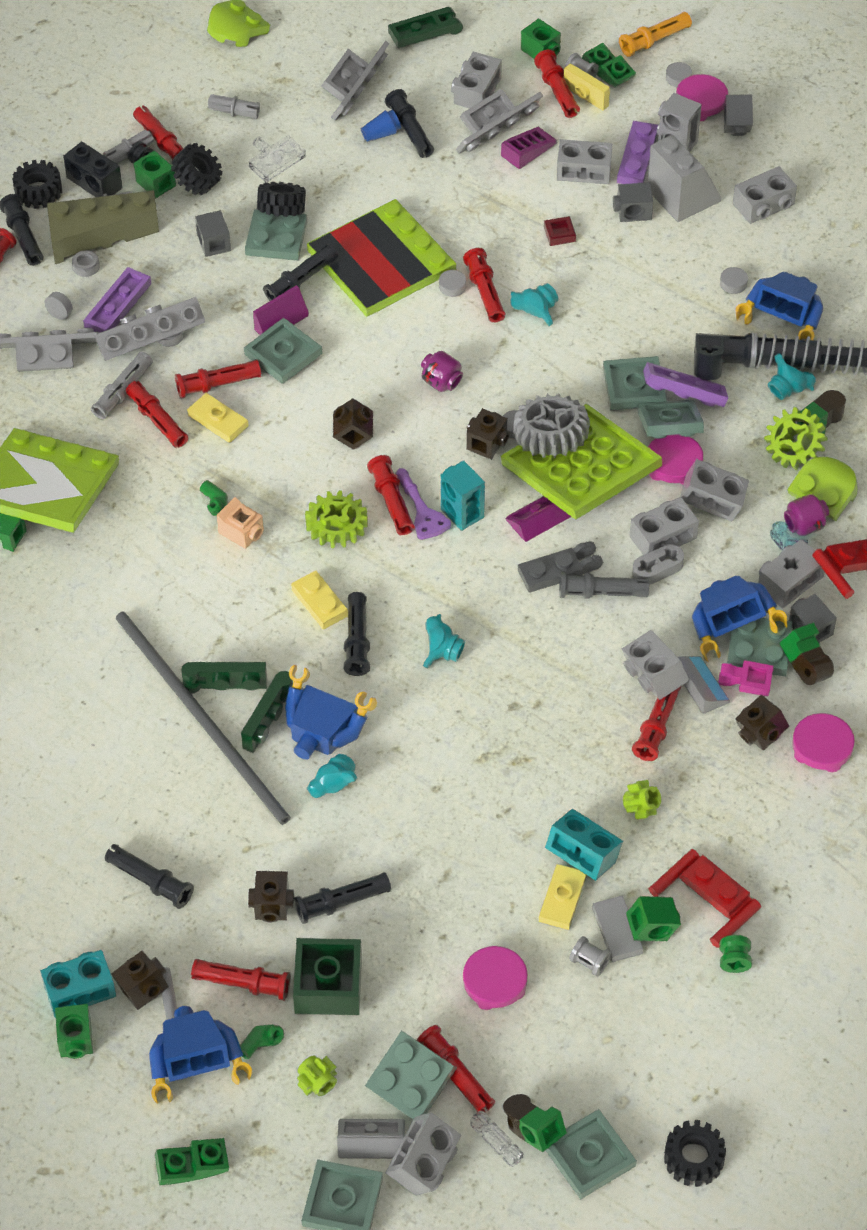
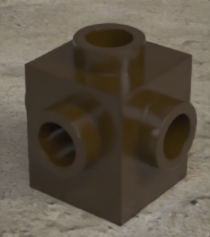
M352 398L334 410L333 438L354 450L373 437V410Z
M482 408L476 418H471L467 426L466 450L492 460L500 446L504 447L509 439L510 432L507 431L508 418Z
M760 695L749 706L745 707L735 718L741 729L738 732L740 737L748 745L751 746L754 743L763 751L771 743L775 742L789 727L781 709L763 695Z
M256 871L255 888H249L248 907L254 908L255 920H263L269 923L277 922L278 920L287 921L288 908L294 907V889H289L288 871Z
M140 951L111 973L122 993L137 1010L158 997L169 987L162 976L166 973L163 965L156 957L150 960L143 951Z

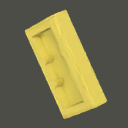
M571 63L564 68V80L571 92L603 111L609 106V86Z
M205 393L187 409L189 417L229 443L248 427V420L208 393Z
M556 864L539 914V922L569 930L587 875L578 869Z

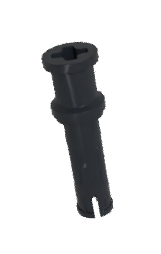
M396 89L391 91L385 98L386 106L397 115L400 125L404 127L421 158H424V156L429 157L434 152V147L415 117L416 110L414 106L408 103L407 94L404 90Z
M9 194L0 200V210L7 217L6 223L8 228L14 230L27 263L32 266L41 263L40 260L43 261L44 256L30 229L28 212L23 210V201L18 194Z
M327 243L322 249L306 259L291 272H282L278 280L271 285L266 284L263 287L268 300H273L296 285L300 289V285L338 258L336 249Z
M353 592L348 595V638L344 642L346 660L343 669L348 675L362 676L370 671V662L367 660L370 642L366 638L367 596L362 592Z
M117 844L111 845V849L115 850L114 852L110 849L107 850L105 854V861L107 863H111L150 886V890L154 895H162L169 899L177 909L184 907L190 900L194 890L192 883L178 880L172 876V872L168 869L158 870Z
M383 872L333 890L324 887L319 889V893L303 898L296 896L294 897V903L301 923L305 924L308 923L310 918L323 914L333 915L336 912V908L385 892H391V884L387 874Z

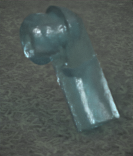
M776 521L772 525L770 536L781 550L788 545L793 546L800 540L789 535L787 532L788 525L785 522Z

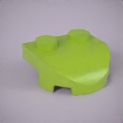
M230 0L213 6L208 19L207 31L214 39L221 43L228 39L236 41L237 47H246L250 37L268 34L270 24L260 14L250 9L244 1Z
M816 457L805 463L787 491L795 498L813 494L819 500H824L829 509V516L827 517L837 521L850 501L854 502L858 486L856 475L850 466L831 457Z

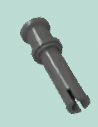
M560 572L559 597L565 598L566 595L584 596L585 599L592 598L593 595L648 597L649 578L594 577L589 572H586L584 575H567L566 572Z

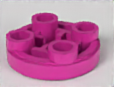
M697 74L683 79L677 86L676 94L702 104L700 121H705L708 116L716 115L724 109L723 102L725 96L728 95V89L720 79L714 76Z
M679 434L667 435L665 438H655L648 446V448L662 457V466L649 474L656 481L662 480L668 483H680L683 485L685 476L695 460L703 461V450L698 442L691 437Z
M826 713L812 714L802 719L794 730L792 740L794 757L798 762L805 763L812 768L837 772L851 757L855 740L850 726L841 718Z
M501 946L485 947L473 953L466 961L463 970L464 988L470 998L483 1010L506 1007L525 995L528 976L527 968L522 958L516 952Z

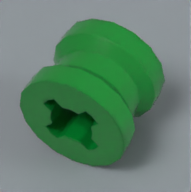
M730 935L720 940L719 949L723 953V956L720 958L722 970L730 973H741L748 971L752 967V958L748 954L751 951V941L749 938L742 935Z

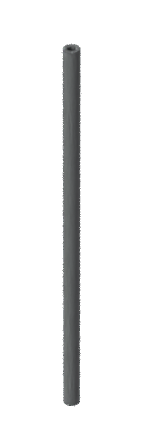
M124 611L118 613L116 616L118 623L281 825L286 824L291 818L129 616Z

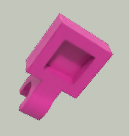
M745 660L742 667L722 663L718 683L722 686L740 684L739 692L768 697L773 665Z

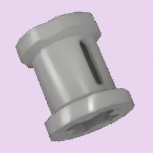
M573 53L565 64L566 67L571 63L594 78L598 72V65L596 63H589L581 59L578 53Z
M582 936L572 949L569 959L573 963L579 962L592 970V974L598 977L609 963L612 952L607 949L603 951L589 943L588 938Z

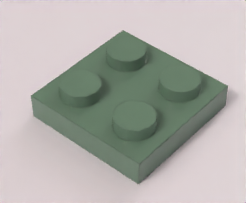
M254 209L245 245V255L298 261L307 225V214L283 217V215H267L266 212L262 213L260 210Z
M282 318L244 347V355L252 361L258 360L262 369L284 384L322 355V346L288 320Z
M658 356L603 361V372L610 411L638 408V403L665 402L667 400L665 389L659 391L651 388L646 384L643 373L647 362L660 366Z
M694 400L638 403V415L647 437L665 438L667 435L678 434L689 437L695 435V433H704V422Z
M759 618L732 630L727 663L742 667L745 660L773 665L772 675L786 677L788 658L779 643L791 633L792 621H787V628L783 622H775L778 633L771 631L768 618Z
M401 1030L365 1086L414 1119L417 1116L428 1113L457 1068Z
M599 1109L567 1127V1134L545 1150L580 1200L636 1167L637 1160Z
M317 1159L301 1220L302 1226L318 1230H371L382 1185L383 1172Z

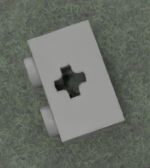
M802 539L793 546L788 545L777 558L772 562L767 561L759 570L758 583L766 587L775 603L782 609L824 577L823 569L812 556L815 550Z

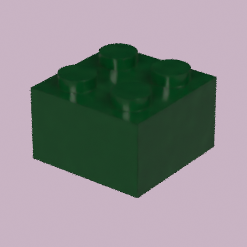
M296 938L293 988L295 1014L359 1015L362 969L361 939Z

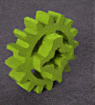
M793 407L792 414H789L784 409L782 410L783 417L781 419L777 416L773 417L776 424L774 426L767 425L766 428L771 432V435L764 436V440L770 443L766 450L769 454H773L771 458L776 463L781 461V465L784 468H787L791 463L792 467L798 470L799 463L805 465L809 459L818 457L816 455L817 451H825L821 442L827 441L828 437L821 433L826 428L823 423H819L820 418L816 414L811 416V412L806 408L800 413L797 407ZM796 422H805L809 425H798ZM798 434V441L793 443V441H795L794 436ZM783 451H785L786 453L792 451L795 452L796 455H787L783 453Z
M341 490L338 491L337 496H333L330 491H327L326 498L318 495L316 496L317 504L309 503V511H305L306 530L311 531L312 540L319 538L320 545L323 546L326 542H330L331 548H334L336 543H341L344 548L346 547V541L350 540L355 544L357 542V535L364 536V528L368 527L367 508L362 507L361 499L353 501L352 493L344 497Z

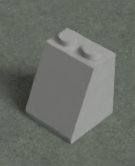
M674 135L651 145L648 182H650L652 196L677 222L721 202V196L703 165Z

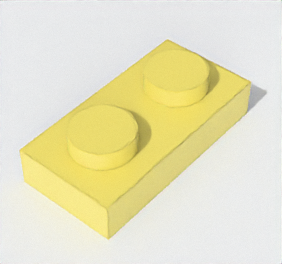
M316 570L291 583L294 594L323 630L348 617V609Z

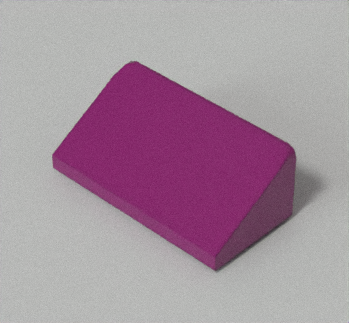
M297 285L253 311L254 330L259 335L282 318L295 325L309 316L299 287Z
M543 496L508 515L505 519L518 535L527 542L569 519L571 516Z

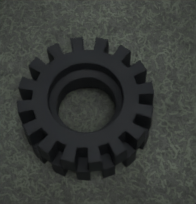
M190 143L183 148L172 160L171 164L173 166L171 170L176 172L173 175L174 178L180 179L178 184L180 186L184 184L186 191L189 192L192 189V194L197 195L199 193V195H203L221 180L220 176H222L223 171L219 170L222 168L221 163H216L218 158L210 155L212 151L210 149L205 151V146L200 145L198 147V143H193L192 145Z
M32 160V164L29 165L28 162L23 163L24 168L21 166L16 168L17 172L13 173L12 178L14 192L21 197L25 207L30 208L32 204L34 209H39V205L46 208L48 202L54 203L55 199L59 200L61 197L60 193L62 194L60 172L56 166H53V163L49 162L46 165L45 160H41L40 163ZM36 182L45 183L41 186H30L32 183Z
M284 182L260 184L257 195V210H260L262 213L266 212L267 215L274 214V216L283 215V217H288V215H301L305 212L306 190L298 184L293 185V183L289 182L287 184Z
M689 1120L683 1122L682 1128L679 1125L675 1126L673 1133H669L665 1145L664 1162L667 1164V1171L669 1174L674 1172V1179L678 1182L681 1177L684 1178V1185L687 1186L690 1185V1181H695V1187H700L703 1180L706 1185L711 1183L713 1177L717 1179L720 1175V1170L724 1166L726 1148H724L725 1140L724 1138H719L720 1131L717 1128L713 1132L711 1131V1124L706 1122L705 1127H700L701 1120H695L694 1126H690ZM688 1144H698L707 1150L708 1157L701 1163L689 1162L684 1158L682 1150Z

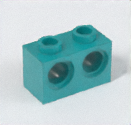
M464 460L455 466H449L441 473V510L461 531L483 519L485 510V481Z
M572 808L552 825L545 848L596 881L616 863L623 840Z
M102 950L85 952L79 955L78 958L66 962H55L47 968L40 970L43 985L55 1018L56 1007L81 1004L91 1006L116 997L114 981ZM90 974H99L97 977L87 978ZM60 984H68L65 988H56Z

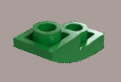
M604 43L583 53V60L589 63L594 62L598 65L597 76L614 87L636 75V72L621 55L615 57Z
M224 1138L192 1140L189 1147L157 1149L155 1152L159 1186L200 1180L229 1171Z

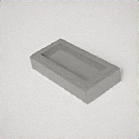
M623 895L593 903L592 910L607 950L612 952V962L643 954L641 942L634 941L626 916L628 908Z

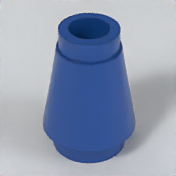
M385 110L360 129L366 142L397 134L396 131L401 129V125L393 110L388 112Z

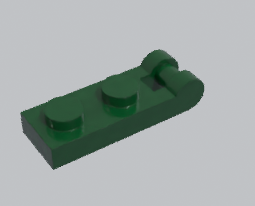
M445 7L389 24L388 33L397 48H402L447 33L456 35L462 31L463 25L458 18H455L454 10L451 7Z
M187 662L181 668L183 685L191 694L197 693L200 689H267L266 662Z
M280 671L275 675L241 731L242 747L244 750L254 753L259 743L263 744L266 741L269 727L273 720L277 721L283 710V703L287 700L289 686H293V680L290 678L288 671Z

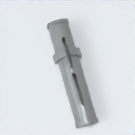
M139 352L118 378L104 388V394L91 407L92 413L100 419H105L116 404H121L124 401L128 385L133 381L137 382L147 368L152 365V358L145 352ZM133 371H135V372L131 375V377L126 381V379L129 377V375H130Z

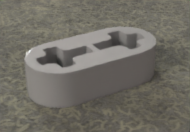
M668 544L638 557L633 563V579L649 578L650 585L679 572L683 567V550L679 546Z

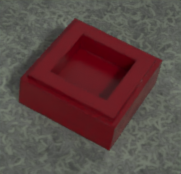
M570 216L544 220V229L550 246L576 242V233Z

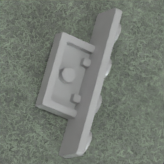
M385 41L369 64L350 49H347L321 85V87L341 101L331 116L333 120H336L340 113L344 116L354 104L350 99L352 97L355 99L359 97L365 88L362 82L366 81L368 83L377 71L373 68L376 64L380 67L388 56L385 50L390 43Z
M501 88L463 112L460 118L472 135L460 143L456 149L457 152L460 154L466 149L468 152L473 151L481 144L480 140L487 137L490 140L501 131L500 128L502 126L510 127L520 119L519 116L526 113L529 115L539 108L538 102L543 97V94L538 92L515 107Z
M193 297L162 309L161 305L154 306L145 310L146 316L137 319L136 315L133 314L120 319L122 325L96 334L95 339L105 361L205 323V318L197 298Z
M92 328L78 329L77 333L66 334L65 330H53L49 332L50 335L39 336L38 332H24L22 337H11V334L3 333L0 334V349L16 348L18 372L74 368L72 344L97 343L95 335L99 334V332H94Z

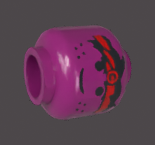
M438 351L433 355L429 353L421 363L423 368L422 379L439 392L454 390L463 377L461 363L445 351Z
M813 494L790 501L787 505V511L784 512V520L788 529L800 536H806L823 529L826 525V517L829 516L826 502L819 500Z

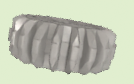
M547 393L546 397L536 395L534 401L527 399L526 405H519L518 412H515L513 433L515 434L517 444L523 447V451H531L532 456L541 454L545 458L547 455H553L555 458L557 454L566 456L568 451L576 452L578 446L584 445V440L588 438L590 421L585 406L580 405L579 400H571L570 395L563 398L559 393L556 396H550Z

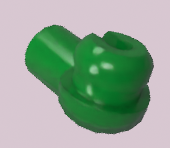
M209 480L202 483L200 492L210 498L207 509L213 516H217L227 505L228 495Z
M273 1024L255 1026L240 1044L244 1055L242 1057L250 1059L258 1047L278 1045L284 1038L282 1027Z

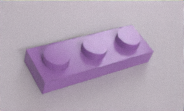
M633 120L618 171L617 183H644L649 167L651 145L656 142L658 135L657 124Z
M127 267L83 320L84 328H92L94 332L101 333L117 327L120 319L126 316L151 285V276Z
M649 362L646 363L643 370L646 384L655 390L662 391L666 389L674 392L681 398L688 399L692 397L699 399L703 404L712 407L715 405L725 407L728 400L724 385L702 380L698 377Z

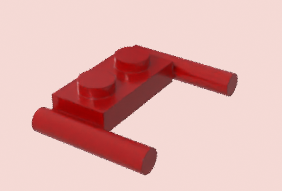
M867 539L828 545L824 551L817 549L812 554L813 558L845 599L853 596L854 590L841 574L867 570Z
M690 849L648 888L654 897H658L677 878H680L687 886L730 919L710 938V942L716 948H719V942L722 938L733 935L761 908V904L756 899L750 898L749 891L704 855L700 857L694 849Z

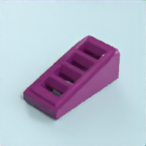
M538 126L502 142L501 156L516 168L521 169L557 144V140Z

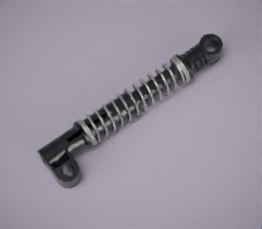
M696 333L694 375L702 380H716L720 378L723 363H739L747 368L756 367V369L760 365H765L767 369L771 366H776L778 369L774 357L778 353L782 355L788 365L798 367L800 371L803 368H809L810 372H813L815 368H820V371L823 373L827 365H830L832 373H835L837 367L841 366L842 373L846 374L850 366L854 375L858 373L860 367L863 368L865 376L867 375L865 367L867 368V348H865L864 340H862L861 348L854 347L853 339L850 342V347H843L842 338L840 339L839 346H832L831 337L829 338L828 345H822L820 337L818 341L810 340L809 336L807 340H799L798 335L796 339H788V335L785 336V339L777 338L776 334L774 338H767L766 334H763V337H758L757 333H748L745 336Z

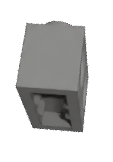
M473 51L468 61L465 60L463 62L459 77H455L452 82L451 92L454 93V104L471 108L492 95L501 80L502 59Z
M673 93L667 101H663L658 111L660 116V123L657 128L658 141L674 135L690 152L698 142L702 104L676 93Z
M560 139L557 181L609 184L612 143Z
M778 166L735 185L733 205L752 224L794 205L797 185Z
M696 459L685 476L680 497L689 505L732 522L743 507L749 480L713 466L708 462Z
M679 497L672 501H666L648 512H641L632 518L630 538L643 555L668 544L681 546L697 539L699 520L684 500Z
M652 630L622 648L626 658L623 664L632 677L637 675V679L646 693L651 691L659 700L689 681L681 660Z
M432 1112L415 1117L386 1174L416 1196L433 1192L443 1180L442 1172L446 1164L457 1153L458 1148L456 1145L461 1134ZM431 1137L435 1140V1147L432 1144ZM417 1164L421 1169V1176L417 1172Z

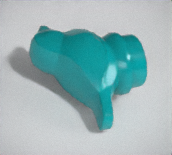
M545 283L542 286H537L536 289L528 288L523 292L512 291L510 303L514 309L524 310L533 316L542 318L548 326H551L553 320L549 314V308L554 307L559 297L555 289L550 284Z
M780 353L774 356L778 370L777 375L772 376L768 387L778 399L783 400L785 397H790L792 393H800L805 389L814 390L816 378L813 374L800 371L788 365Z
M441 614L429 617L425 623L429 639V655L423 667L429 668L435 660L444 657L447 661L457 662L464 649L465 640L459 638L458 634H453L452 629L442 622Z
M337 754L331 758L328 764L319 768L316 777L310 781L307 787L310 795L314 798H319L326 793H337L348 786L350 782L356 781L354 761L344 754Z

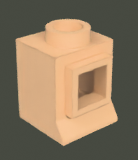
M236 497L217 514L218 532L245 549L253 541H257L264 531L262 515L242 504Z

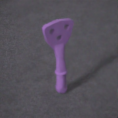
M399 468L396 471V475L400 479L405 494L414 502L417 511L414 522L417 538L423 540L435 537L450 529V520L441 512L428 508L421 499L417 490L418 487L413 483L409 472L404 468Z

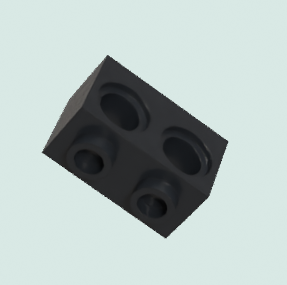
M83 141L63 155L66 178L93 196L102 197L105 193L107 196L114 195L123 188L120 166Z

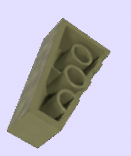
M154 190L47 203L55 264L64 262L65 257L75 255L80 251H88L100 246L102 249L113 247L112 244L116 241L125 240L128 242L159 232Z

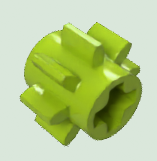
M648 780L628 784V791L623 796V805L627 813H635L637 820L656 815V809L661 804V794L657 787H649Z
M315 1055L310 1056L298 1067L297 1072L299 1076L297 1079L299 1083L297 1085L307 1096L312 1092L315 1095L323 1096L330 1092L337 1083V1079L334 1077L337 1075L335 1071L337 1067L328 1056H325L322 1060Z

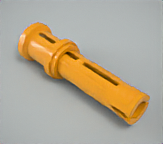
M682 12L649 28L639 27L636 32L630 35L623 34L619 37L620 48L624 55L631 57L642 48H651L655 41L689 28L692 25L691 17L687 12Z

